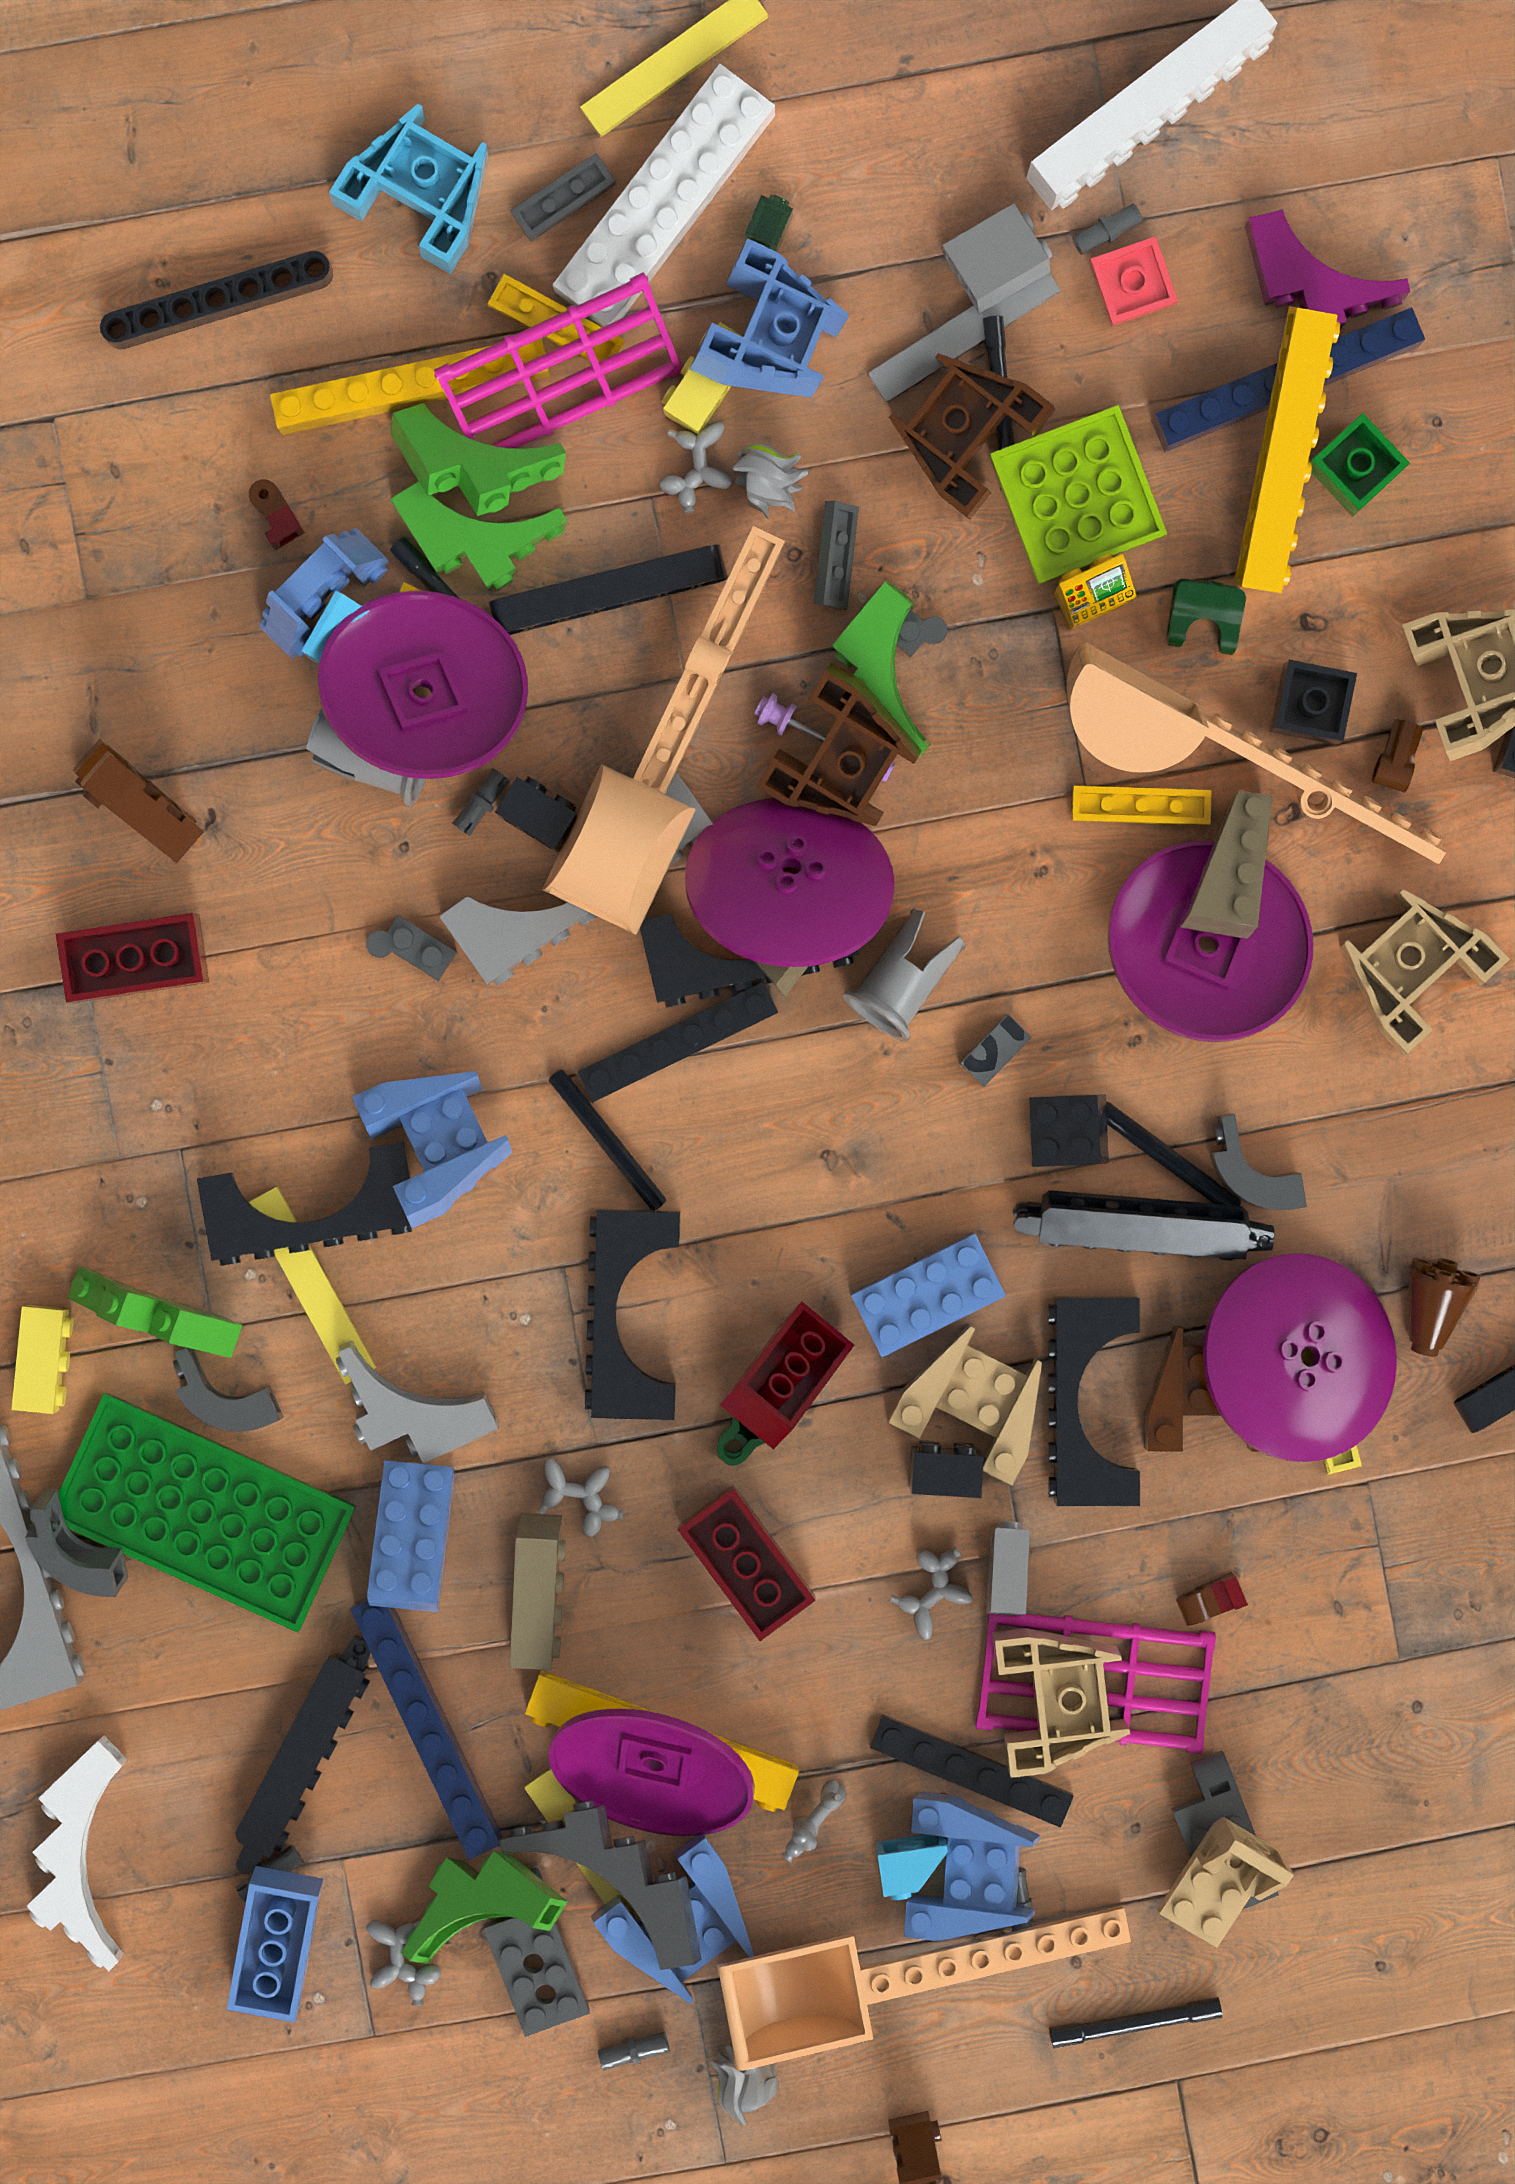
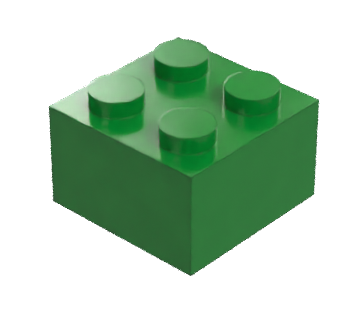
M1364 413L1356 418L1310 461L1312 463L1311 473L1352 517L1410 464Z

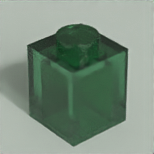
M761 195L746 229L745 241L748 238L778 252L793 217V208L788 206L789 202L776 195H770L769 198Z

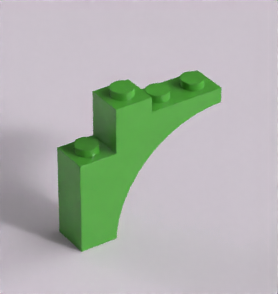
M424 403L392 414L391 437L426 495L447 492L453 487L459 486L477 516L488 512H497L503 507L508 506L510 492H519L528 486L542 481H551L563 475L566 451L561 443L526 449L504 448L480 443L446 426L430 412Z
M419 481L390 499L437 574L443 570L445 574L451 573L463 564L461 559L467 556L488 590L495 587L498 591L514 581L513 575L517 573V570L511 560L515 557L518 560L528 557L536 551L534 545L545 538L548 542L558 538L565 532L563 527L568 524L567 518L560 507L545 515L522 522L491 523L472 519L451 510L432 495L427 496Z
M888 580L883 583L833 643L832 647L837 650L835 657L849 668L853 665L858 668L853 675L862 680L922 750L919 755L920 757L929 748L931 743L921 734L906 712L899 694L895 675V654L899 633L909 610L915 602Z
M81 1266L77 1269L68 1295V1299L96 1312V1316L116 1326L146 1332L170 1344L229 1358L232 1357L243 1326L224 1316L165 1299Z
M493 1851L482 1863L480 1873L463 1860L446 1857L444 1862L436 1868L434 1878L428 1886L437 1893V1896L427 1905L424 1917L417 1928L409 1934L407 1944L401 1954L409 1961L428 1964L436 1952L452 1936L465 1927L488 1918L513 1917L527 1923L532 1928L550 1931L568 1901L510 1854Z

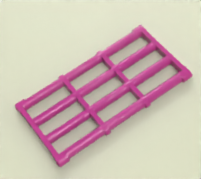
M644 272L630 278L629 282L578 306H569L567 311L513 336L509 334L503 337L504 340L451 365L447 363L434 369V376L443 388L465 437L474 440V435L535 408L541 422L492 444V446L516 449L546 434L547 436L554 434V430L608 405L612 407L616 405L615 402L668 377L672 379L680 375L684 366L675 352L652 295L648 277ZM643 291L648 304L647 307L586 334L581 319ZM654 319L660 334L598 362L592 347ZM574 323L580 338L523 364L517 349ZM663 347L666 348L671 360L670 362L609 389L604 377L605 374ZM586 351L591 366L535 392L529 378L530 376ZM508 353L511 354L516 368L456 396L453 395L448 381ZM597 378L603 393L547 419L541 404ZM519 381H523L529 395L466 423L460 410L461 408Z
M988 1614L979 1710L977 1711V1720L975 1721L976 1729L992 1730V1728L1017 1731L1038 1729V1721L1034 1718L986 1713L988 1693L1035 1698L1033 1684L990 1679L992 1658L995 1659L992 1632H995L996 1624L1061 1631L1063 1636L1070 1637V1633L1131 1639L1129 1660L1122 1659L1121 1661L1103 1663L1104 1671L1127 1674L1125 1694L1106 1692L1108 1706L1123 1708L1122 1719L1126 1720L1128 1726L1130 1725L1131 1709L1197 1716L1196 1732L1194 1737L1130 1729L1129 1735L1115 1742H1119L1120 1745L1127 1746V1743L1186 1749L1187 1753H1203L1204 1729L1216 1632L1200 1630L1199 1633L1140 1627L1139 1623H1133L1130 1626L1072 1619V1616L1065 1615L1064 1618L1033 1614L1022 1616ZM1139 1640L1205 1648L1203 1668L1137 1661ZM1135 1675L1201 1682L1199 1702L1133 1695Z

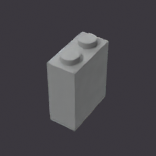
M1014 203L942 245L945 261L979 314L1051 272L1049 259L1052 257L1050 248L1044 239L1037 240L1032 232L1035 230L1031 218L1025 211L1020 213Z
M1001 1522L998 1524V1528L990 1531L986 1614L1012 1616L1026 1614L1030 1530L1022 1529V1523Z

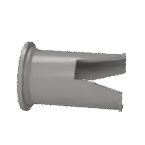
M323 709L316 716L306 748L314 753L312 763L343 777L401 795L402 799H404V805L413 807L422 792L426 779L392 774L367 763L347 748L330 727Z
M916 908L911 910V915L858 989L854 991L847 990L843 994L845 1002L858 1015L885 1034L903 1042L908 1041L911 1037L908 1025L961 950L966 948V944L957 936L932 957L922 971L906 960L905 957L914 944L925 916L924 911Z

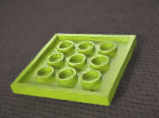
M1119 405L989 454L1037 585L1063 576L1074 569L1093 564L1094 560L1108 553H1112L1115 556L1168 535Z

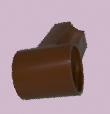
M1394 719L1384 753L1380 754L1375 765L1372 783L1404 793L1407 791L1415 769L1413 760L1424 727L1410 721Z

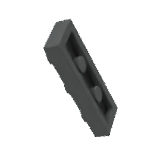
M595 153L512 209L511 214L529 241L532 242L615 186L616 181L600 157Z
M825 501L814 604L836 610H847L859 512V507L839 501Z

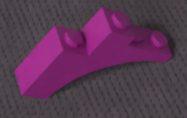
M1283 209L1250 217L1245 224L1265 305L1275 303L1276 308L1284 307L1295 303V298L1298 297L1300 307L1303 309L1338 315L1337 322L1340 323V329H1342L1347 322L1346 313H1348L1349 318L1369 313L1370 307L1382 305V309L1394 308L1403 304L1402 299H1405L1411 292L1407 278L1394 281L1363 280L1342 274L1316 259L1300 243L1291 230Z

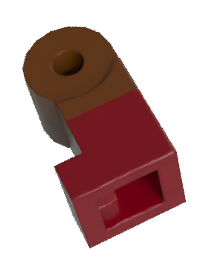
M261 479L251 485L249 489L250 502L259 512L265 515L272 529L264 534L275 550L305 533L282 493L273 482Z
M1232 1572L1200 1585L1176 1599L1187 1626L1199 1624L1227 1611L1237 1610L1248 1605L1239 1582Z

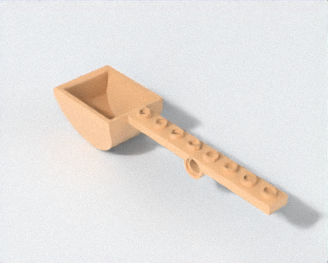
M752 527L703 633L696 641L690 653L683 675L634 778L632 779L601 764L542 888L543 891L637 935L696 812L695 808L665 794L785 544L784 540L759 528Z
M1083 642L1075 651L1069 666L1066 686L1071 720L1081 743L1093 756L1103 763L1129 772L1162 770L1188 757L1199 746L1204 737L1207 736L1298 787L1297 797L1301 808L1311 818H1324L1336 807L1438 864L1446 854L1443 845L1440 843L1442 839L1430 830L1423 829L1422 833L1410 827L1412 822L1401 814L1394 812L1390 816L1381 811L1383 806L1372 798L1364 796L1363 800L1352 795L1351 792L1353 790L1343 782L1334 780L1333 784L1321 778L1323 773L1312 765L1305 763L1301 767L1292 762L1293 756L1283 749L1275 747L1272 751L1261 745L1263 740L1254 733L1245 730L1241 734L1231 728L1233 723L1218 714H1215L1212 718L1204 713L1202 705L1097 647ZM1314 791L1325 793L1323 801L1318 804H1311L1307 802V799Z
M1117 1906L1007 1933L1004 1931L986 1932L974 1936L972 1941L863 1967L859 1965L855 1938L852 1934L716 1965V1970L720 1977L734 2051V2065L736 2070L744 2071L873 2040L867 2008L869 2004L1131 1942L1125 1908Z

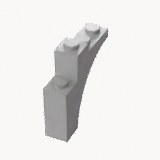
M352 1340L339 1347V1357L335 1358L339 1370L344 1377L350 1376L354 1384V1388H351V1393L359 1408L365 1407L364 1410L357 1413V1424L353 1425L359 1442L361 1444L366 1442L370 1451L409 1434L410 1437L406 1438L408 1448L413 1457L419 1455L424 1464L499 1429V1421L484 1391L476 1395L453 1399L432 1398L414 1394L397 1387L378 1374L362 1357Z

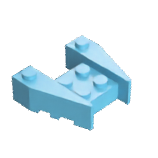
M417 104L402 116L399 122L388 132L372 141L371 146L359 156L356 155L346 163L330 189L329 195L332 205L361 222L381 191L432 220L433 223L419 244L420 255L423 259L451 275L469 245L488 161L487 144L482 142L474 156L470 157L421 127L425 120L423 106Z

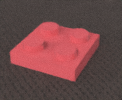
M1156 236L1091 258L1089 261L1111 326L1171 307L1178 303Z

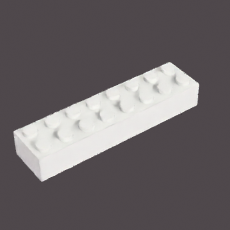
M1238 0L1031 161L1026 179L1051 211L1059 205L1064 209L1079 196L1077 192L1084 185L1087 184L1089 187L1097 184L1106 175L1104 171L1111 164L1115 163L1116 166H1119L1130 158L1133 154L1131 150L1138 143L1142 142L1143 145H1146L1157 137L1160 133L1159 128L1165 122L1169 121L1173 124L1183 117L1188 111L1186 107L1196 99L1198 103L1202 102L1214 92L1215 89L1213 87L1222 78L1227 82L1242 70L1241 65L1249 57L1254 61L1269 49L1268 44L1274 39L1272 34L1278 23L1260 0Z
M719 64L553 283L554 293L570 306L574 305L575 307L629 282L630 278L642 272L648 277L649 283L775 117V105L723 65ZM642 291L586 318L600 327L609 325L623 318Z

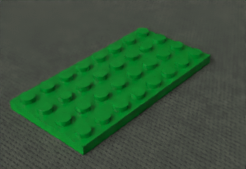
M107 1392L103 1393L58 1493L63 1517L70 1530L109 1548H122L123 1554L297 1633L302 1628L356 1509V1505Z

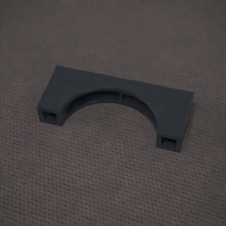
M672 914L646 919L640 927L657 1003L665 1002L666 1008L685 1004V997L695 994L699 995V1000L719 996L718 989L732 986L733 992L753 988L752 981L762 978L766 979L767 984L773 983L753 960L720 959L695 948L682 936ZM859 950L832 961L833 967L837 968L854 964L853 957L860 955ZM819 965L808 966L802 976L820 972Z
M404 1142L369 1148L370 1165L368 1174L355 1198L333 1215L310 1222H287L260 1212L242 1195L236 1184L233 1172L197 1178L211 1261L219 1260L220 1266L240 1263V1256L254 1253L255 1260L274 1257L275 1249L288 1247L289 1254L310 1250L309 1243L322 1241L324 1248L344 1244L343 1237L357 1235L358 1241L378 1238L377 1231L391 1229L392 1235L412 1232L409 1221L393 1188L394 1185L410 1179Z
M598 1209L597 1216H590L589 1230L590 1237H596V1251H589V1272H595V1285H588V1306H594V1320H587V1341H593V1354L586 1355V1375H592V1389L585 1390V1410H591V1418L674 1420L676 1383L665 1382L651 1377L638 1368L623 1348L618 1334L616 1306L618 1295L626 1276L640 1260L655 1251L680 1246V1211Z
M1054 1296V1304H1048V1325H1054V1339H1048V1359H1054V1373H1048V1394H1054V1408H1048V1428H1054V1442H1048V1463H1054V1477H1048V1497L1054 1498L1056 1506H1140V1471L1137 1468H1129L1112 1463L1098 1454L1086 1438L1078 1414L1079 1385L1085 1368L1092 1357L1104 1345L1115 1338L1131 1333H1140V1298L1137 1296Z

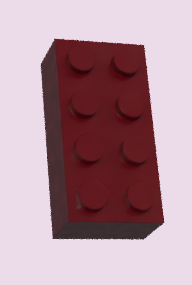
M195 913L56 934L66 1003H80L209 983L200 917Z
M801 1301L780 1324L719 1405L774 1450L794 1429L855 1345Z
M734 1484L678 1525L677 1530L759 1641L765 1639L816 1601L813 1591Z

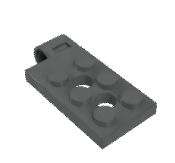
M1221 1750L1191 1762L1192 1771L1203 1796L1171 1808L1190 1858L1212 1824L1221 1817H1225L1256 1836L1223 1751ZM1278 1891L1260 1901L1251 1896L1243 1909L1278 1896Z
M537 1867L530 1869L531 1872H533L543 1881L542 1875ZM501 1917L483 1924L484 1933L525 2037L590 2014L588 2002L557 1922L554 1923L550 1931L532 1928L527 1923L513 1917ZM530 1954H538L543 1958L544 1962L538 1968H529L525 1965L524 1959ZM541 1985H550L555 1989V1994L549 1999H542L537 1996L536 1990Z

